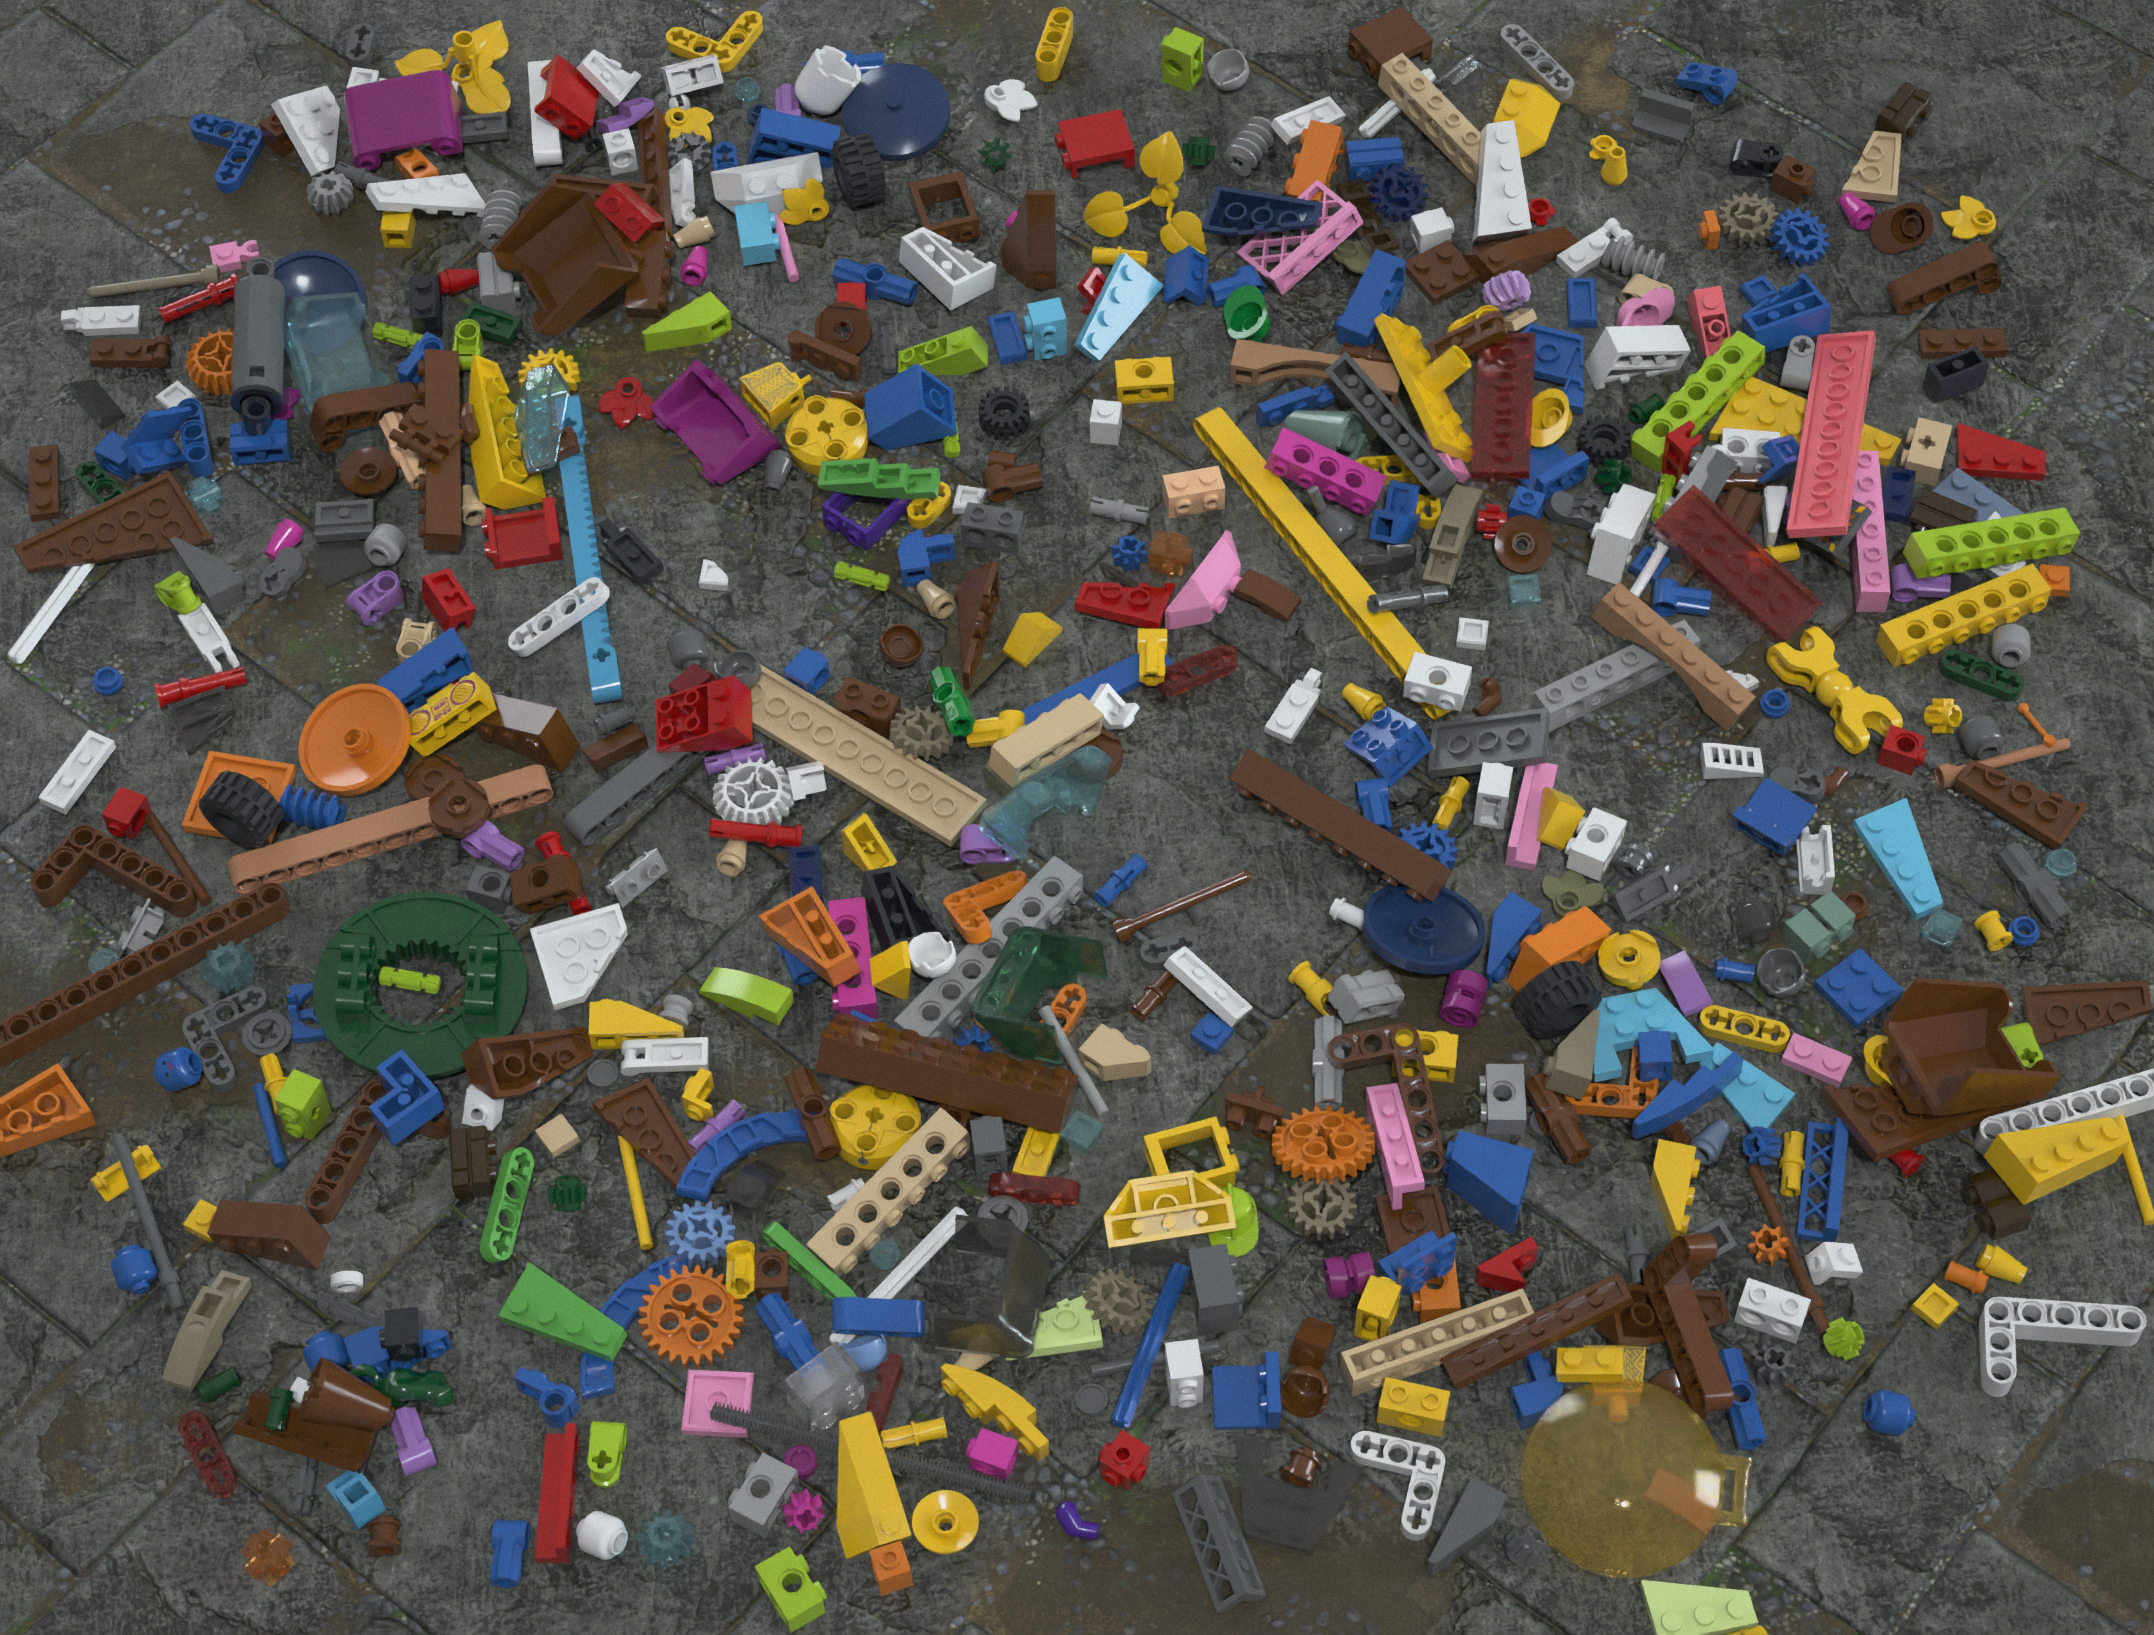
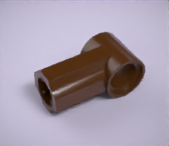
M1036 462L1007 469L1004 465L996 464L987 467L982 473L989 499L995 503L1007 501L1014 493L1043 487L1040 467Z

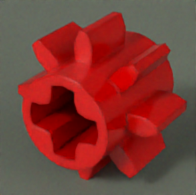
M1486 503V510H1478L1476 531L1484 532L1483 539L1494 540L1497 530L1507 520V512H1501L1499 504Z

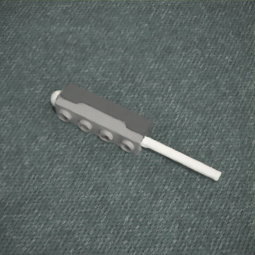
M1716 444L1711 447L1707 445L1702 454L1699 452L1695 453L1688 467L1692 468L1689 476L1683 473L1675 487L1679 493L1676 498L1670 496L1661 510L1666 513L1663 520L1661 521L1657 518L1648 533L1652 535L1648 546L1653 548L1654 551L1630 589L1638 598L1664 556L1678 563L1738 463L1729 458V451L1725 446Z

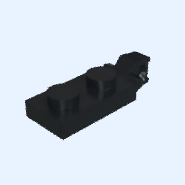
M608 518L599 523L600 534L604 538L602 542L606 550L640 585L664 570L662 562L628 527L618 529Z

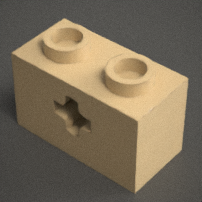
M1918 418L1916 428L1910 427L1905 443L1911 445L1910 450H1903L1899 465L1905 467L1903 479L1932 486L1937 485L1952 425Z

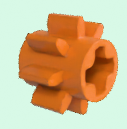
M1763 1224V1229L1758 1233L1755 1231L1751 1232L1752 1239L1756 1243L1748 1245L1749 1253L1758 1252L1756 1254V1262L1758 1264L1765 1261L1770 1262V1265L1773 1267L1774 1261L1779 1258H1787L1786 1252L1782 1248L1789 1246V1240L1787 1237L1780 1238L1782 1233L1781 1227L1778 1226L1774 1230ZM1771 1242L1772 1247L1766 1248L1765 1243Z

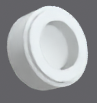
M340 1271L332 1274L330 1277L331 1289L335 1292L354 1293L363 1288V1274L360 1272Z

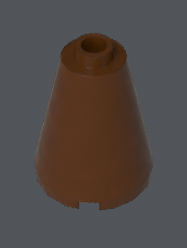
M319 1359L309 1380L311 1383L308 1391H305L298 1412L299 1420L305 1423L378 1431L381 1430L383 1425L389 1426L395 1412V1407L391 1406V1399L331 1360Z

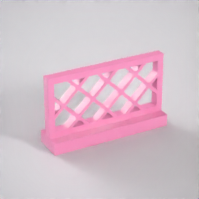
M1318 179L1297 197L1299 199L1311 200L1318 191L1324 194L1323 201H1320L1323 202L1322 216L1319 217L1317 225L1321 226L1313 234L1307 235L1308 228L1302 229L1301 236L1288 237L1289 230L1283 231L1282 238L1270 239V235L1273 232L1257 233L1237 251L1238 256L1248 265L1255 266L1258 273L1270 282L1281 296L1364 223L1357 208L1349 201L1346 203ZM1328 208H1341L1333 216H1327ZM1300 243L1292 253H1287L1288 244ZM1282 245L1281 254L1268 255L1269 247ZM1263 247L1262 256L1250 257L1248 255L1255 248ZM1280 261L1271 272L1266 270L1267 263Z

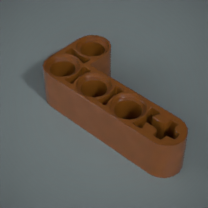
M1977 242L1893 280L1888 284L1886 291L1897 312L1901 315H1906L1974 284L1980 294L1992 293L2001 286L2002 278L1999 265L1987 243Z
M404 382L320 397L313 405L310 421V430L319 448L323 452H333L343 445L346 431L378 426L379 421L386 413L394 411L395 413H401L404 417L413 404L422 405V399H417L418 387L413 382Z

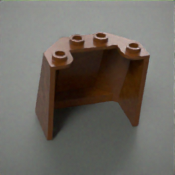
M549 182L490 248L498 267L504 271L521 273L527 282L528 289L536 297L541 311H535L531 315L534 329L540 334L554 336L562 334L638 273V264L643 258V253L637 243L630 240L595 207L594 204L597 201L595 195L585 188Z
M1916 978L1886 1017L1883 1032L1888 1035L1887 1054H1882L1881 1066L1909 1113L1946 1116L2044 1099L2061 1078L2053 1063L2048 1060L2037 1061L2027 1071L2001 1030V1027L2010 1017L2013 1010L2012 998L2003 984Z

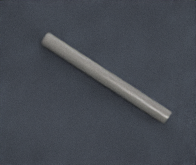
M1049 1005L1042 1007L1038 1011L1072 1072L1074 1075L1079 1076L1078 1082L1098 1117L1106 1115L1109 1112L1108 1107Z

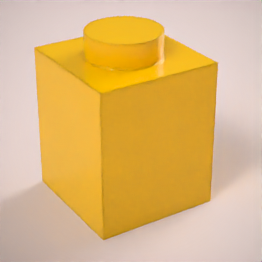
M413 209L412 212L383 211L380 231L384 248H412L416 227Z

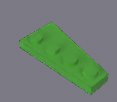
M530 1262L498 1315L501 1322L613 1362L627 1337L623 1327Z

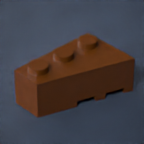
M647 230L636 242L643 253V258L638 264V273L627 282L624 308L628 317L662 319L663 310H667L668 294L666 292L671 279L674 242L670 241L667 231Z
M492 693L497 710L474 724L478 736L485 741L495 743L563 773L581 746L559 709Z
M220 1200L207 1232L222 1251L242 1253L313 1270L319 1269L331 1237L301 1205Z

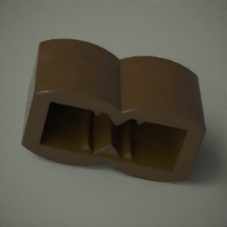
M1993 1168L1968 1176L1965 1188L1963 1189V1195L1966 1203L1969 1206H1973L1979 1214L1977 1221L1983 1233H1987L1992 1240H1997L2029 1228L2032 1217L2027 1205H2023Z

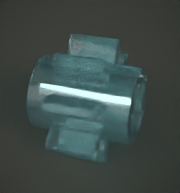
M201 476L190 482L193 489L188 490L187 494L196 510L203 508L205 512H210L220 507L217 500L223 498V494L214 479L207 481L205 477Z

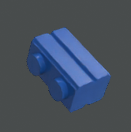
M1400 137L1346 141L1345 164L1348 181L1362 178L1366 182L1370 179L1384 178L1392 180L1396 177H1402L1404 156Z
M272 418L270 429L262 435L247 433L242 427V421L239 424H230L229 448L234 465L292 461V434L288 420Z

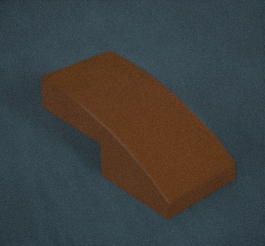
M1249 568L1234 589L1236 597L1260 605L1263 614L1285 622L1290 620L1302 602L1297 594L1284 585Z

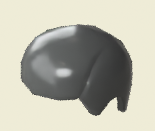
M737 650L729 654L724 653L719 664L717 662L713 663L717 679L734 675L748 688L756 682L761 674V665L758 657L746 650Z
M1783 947L1769 950L1760 958L1757 966V975L1760 983L1770 995L1777 998H1785L1795 995L1804 987L1807 975L1805 966L1794 950Z

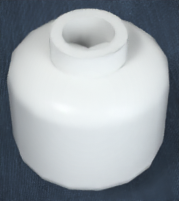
M594 1511L587 1515L586 1518L579 1522L576 1529L580 1549L603 1560L619 1555L627 1544L628 1533L624 1522L615 1516L601 1511Z

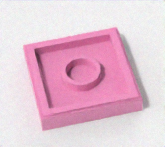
M688 1370L681 1428L682 1435L748 1438L749 1430H746V1428L742 1429V1427L738 1428V1426L734 1427V1425L730 1426V1424L727 1425L726 1423L723 1424L722 1422L719 1423L718 1421L715 1422V1419L711 1420L710 1411L715 1401H717V1406L721 1402V1407L725 1403V1408L729 1404V1409L732 1405L733 1410L736 1406V1411L740 1407V1412L744 1408V1413L748 1410V1414H750L754 1373Z

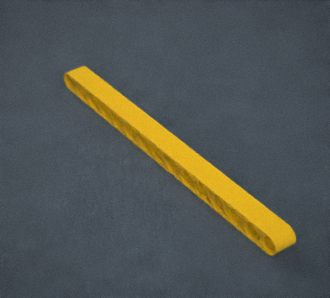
M1217 407L1194 419L1193 427L1199 439L1404 686L1414 652L1427 655L1390 610L1378 613H1371L1369 611L1367 601L1370 600L1368 598L1370 595L1376 594L1279 476L1264 468L1266 464L1264 458L1224 410ZM1418 702L1433 720H1437L1453 711L1442 709L1437 705Z

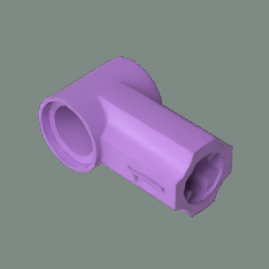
M791 83L781 84L776 89V111L802 117L801 109H799V100L795 94V87Z
M1899 564L1891 569L1892 598L1897 602H1911L1917 599V597H1949L1951 574L1949 573L1936 577L1929 576L1917 579L1909 564Z
M488 820L477 830L468 833L460 842L462 847L473 857L478 859L485 857L509 872L518 868L525 854L523 847L501 835L499 830Z
M403 1407L395 1410L391 1426L398 1444L396 1449L405 1475L409 1476L438 1465L429 1438L425 1437L416 1408Z

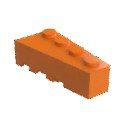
M59 1063L0 1098V1158L96 1125L90 1108Z

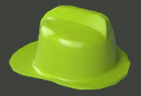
M1227 1183L1226 1187L1221 1188V1190L1231 1195L1236 1228L1208 1234V1238L1212 1246L1227 1244L1229 1255H1235L1236 1258L1250 1252L1258 1241L1257 1208L1254 1199L1248 1192L1241 1188L1233 1187L1232 1183Z

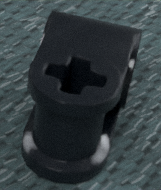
M1748 139L1736 140L1732 146L1729 170L1739 176L1772 179L1773 172L1783 158V149L1776 143L1757 142ZM1771 150L1773 151V156H1772V158H1770V151H1771ZM1768 164H1771L1770 171L1768 172Z

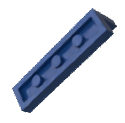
M1838 1116L1834 1125L1810 1121L1807 1125L1804 1154L1805 1169L1802 1173L1796 1238L1835 1242L1839 1232L1849 1130ZM1814 1132L1832 1135L1831 1144L1821 1149L1813 1140ZM1821 1158L1829 1167V1171L1818 1177L1810 1167L1813 1162ZM1809 1177L1813 1180V1182H1811L1810 1184ZM1818 1186L1826 1195V1200L1816 1206L1808 1197V1192ZM1806 1206H1808V1207L1810 1208V1210L1807 1211V1212H1806ZM1815 1214L1823 1223V1232L1804 1229L1805 1220Z

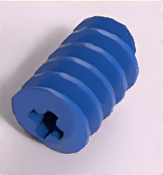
M291 784L286 786L279 801L284 814L282 818L284 822L292 823L294 821L298 826L305 824L308 828L316 827L318 830L343 823L347 808L344 802L338 805L339 798L337 795H333L330 801L327 802V794L322 792L317 800L315 790L311 789L307 797H305V789L303 787H299L294 794V787Z

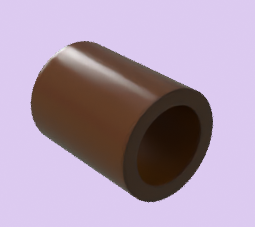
M990 451L988 467L996 464L1004 465L1006 469L1016 467L1017 453Z

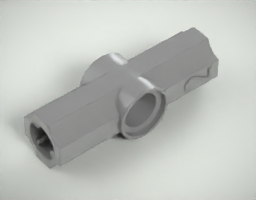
M1322 1016L1319 1019H1315L1314 1024L1315 1049L1312 1050V1077H1315V1106L1318 1105L1321 1111H1325L1328 1105H1331L1332 1111L1342 1107V1078H1344V1069L1333 1067L1328 1060V1045L1335 1036L1342 1035V1020L1335 1018V1016ZM1342 1046L1336 1047L1333 1051L1334 1055L1338 1058H1344Z

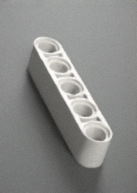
M551 60L528 62L535 167L563 164L561 130L534 112L535 106L544 98L547 81L540 77L541 69Z

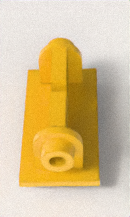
M139 1145L137 1150L131 1153L141 1181L161 1169L148 1145H143L142 1147ZM120 1160L101 1173L98 1171L96 1176L90 1179L106 1203L130 1189Z

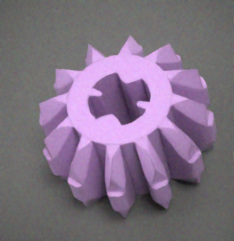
M1509 270L1506 273H1500L1496 277H1491V281L1486 282L1482 289L1486 305L1494 306L1502 313L1522 306L1523 302L1529 300L1531 294L1529 281L1519 270L1513 272Z

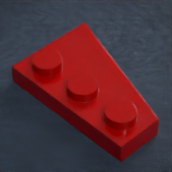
M1960 423L1957 424V467L1969 476L2044 481L2046 475L2045 451Z
M1083 583L1075 601L1074 611L1148 629H1160L1165 616V610L1169 606L1175 592V583H1165V587H1149V583H1138V587H1122L1119 583Z

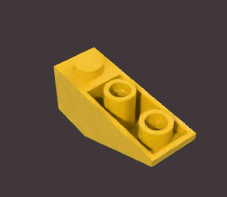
M1659 1139L1650 1183L1672 1241L1680 1233L1687 1234L1690 1216L1684 1214L1685 1206L1692 1207L1695 1187H1690L1689 1185L1691 1178L1697 1179L1700 1160L1694 1159L1696 1146Z

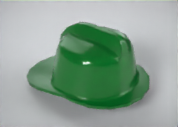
M1245 285L1237 288L1226 299L1224 318L1230 337L1236 340H1252L1263 343L1262 338L1268 333L1271 320L1260 289L1255 286Z

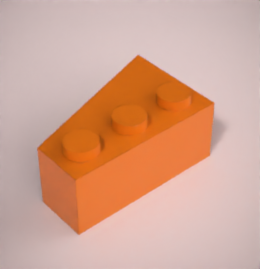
M1310 120L1308 129H1303L1300 138L1302 149L1300 153L1295 154L1292 169H1295L1293 178L1288 177L1285 186V194H1288V197H1299L1317 179L1330 189L1329 182L1331 176L1336 173L1338 165H1335L1338 155H1343L1345 150L1342 127ZM1318 191L1311 198V201H1323L1324 194Z

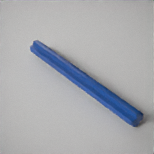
M1175 1262L1169 1269L1112 1415V1423L1116 1427L1125 1429L1131 1423L1187 1278L1188 1268L1184 1264Z

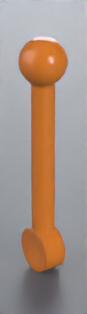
M2026 703L2018 704L2017 711L2020 714H2024L2043 737L2044 746L2053 747L2056 738L2046 733L2029 712V706Z

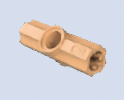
M394 411L386 413L379 421V426L388 442L390 454L395 459L397 468H401L410 488L418 489V475L423 474V468H418V454L410 449L404 450L398 447L397 442L389 439V434L393 428L403 433V431L398 429L399 422L403 416L401 413H395Z

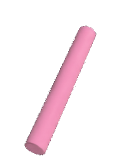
M776 213V228L774 231L778 233L782 259L789 281L796 282L799 280V274L784 223L779 219V213Z

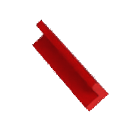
M566 1423L565 1434H546L535 1548L536 1563L570 1564L580 1450V1436L576 1423Z

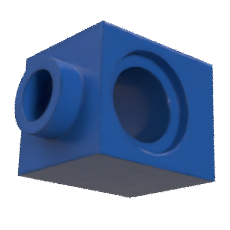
M110 431L93 451L98 464L105 471L127 481L133 473H136L121 449V446L127 439Z
M1519 485L1509 505L1507 520L1518 515H1528L1541 521L1546 494Z
M804 647L783 670L784 679L813 696L830 678L829 661L822 653L814 652L807 647Z
M1653 1030L1638 1032L1640 1081H1653L1654 1079H1658V1081H1672L1673 1061L1670 1031L1660 1032Z

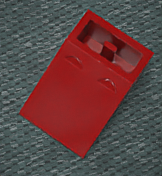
M734 675L655 699L656 751L658 753L729 750L753 742L751 690Z

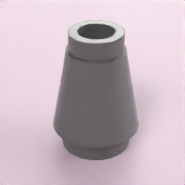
M772 450L766 456L764 491L767 493L780 494L793 466L792 456L782 450Z

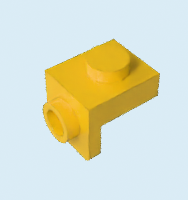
M702 1067L695 1077L691 1076L688 1079L682 1095L684 1112L695 1121H706L709 1117L714 1118L712 1105L705 1102L714 1089L712 1072Z

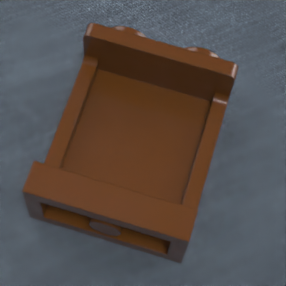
M1401 6L1350 30L1347 47L1350 55L1356 58L1365 71L1378 82L1381 66L1401 53L1407 58L1418 55L1422 62L1430 59L1433 38Z

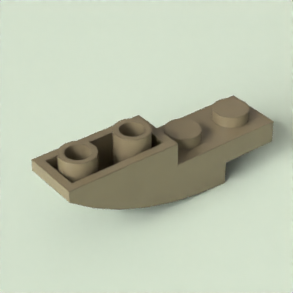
M1455 484L1442 510L1429 546L1430 555L1422 577L1423 584L1432 586L1443 584L1447 589H1452L1465 543L1469 542L1484 494L1483 490Z
M221 1270L211 1287H202L189 1309L172 1346L162 1377L164 1384L193 1391L224 1343L221 1335L252 1287L249 1277Z

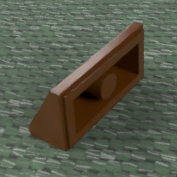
M632 724L581 750L595 773L647 748L648 742L644 732L635 724Z

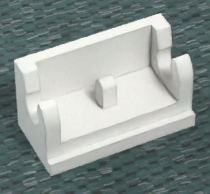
M1822 825L1819 833L1815 835L1810 834V829L1807 826L1802 829L1800 839L1796 840L1799 894L1825 895L1832 890L1835 879L1831 825Z

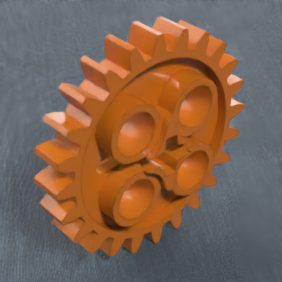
M1318 1105L1314 1107V1112H1309L1306 1108H1302V1115L1292 1112L1291 1120L1283 1118L1282 1126L1275 1127V1134H1272V1155L1275 1157L1276 1165H1282L1283 1172L1291 1170L1292 1178L1303 1175V1182H1307L1310 1178H1315L1316 1184H1319L1322 1179H1327L1328 1183L1332 1184L1333 1178L1338 1177L1344 1182L1346 1174L1356 1177L1357 1169L1365 1171L1366 1163H1372V1155H1375V1133L1372 1132L1371 1124H1365L1364 1117L1356 1119L1355 1111L1346 1115L1344 1114L1343 1107L1335 1112L1332 1111L1331 1105H1328L1325 1111H1321Z
M683 1265L682 1274L679 1275L673 1268L670 1269L671 1278L668 1280L664 1276L659 1275L660 1286L649 1285V1291L652 1296L643 1295L642 1301L646 1306L639 1307L638 1309L639 1315L645 1317L638 1320L639 1328L646 1329L641 1333L643 1341L651 1340L648 1344L649 1351L651 1352L659 1348L657 1353L658 1359L662 1360L668 1355L670 1366H673L677 1360H682L683 1369L687 1368L689 1361H694L696 1368L700 1369L701 1360L703 1359L711 1366L713 1365L712 1356L714 1354L724 1359L723 1347L733 1350L734 1342L731 1338L740 1339L741 1332L736 1327L744 1326V1318L739 1316L744 1313L743 1305L738 1304L741 1299H735L731 1293L726 1292L724 1274L722 1273L714 1279L713 1268H709L705 1274H701L700 1265H697L694 1273H689L687 1266ZM682 1292L691 1295L688 1300L683 1302L675 1299V1296ZM712 1303L721 1306L714 1313L705 1310V1307ZM666 1306H670V1307H672L673 1309H664V1308H665ZM692 1313L697 1314V1317L693 1316L691 1320H686V1317H691ZM667 1321L678 1323V1326L673 1330L662 1328V1325ZM710 1324H718V1327H711ZM698 1332L708 1334L707 1339L700 1342L693 1340L692 1336Z

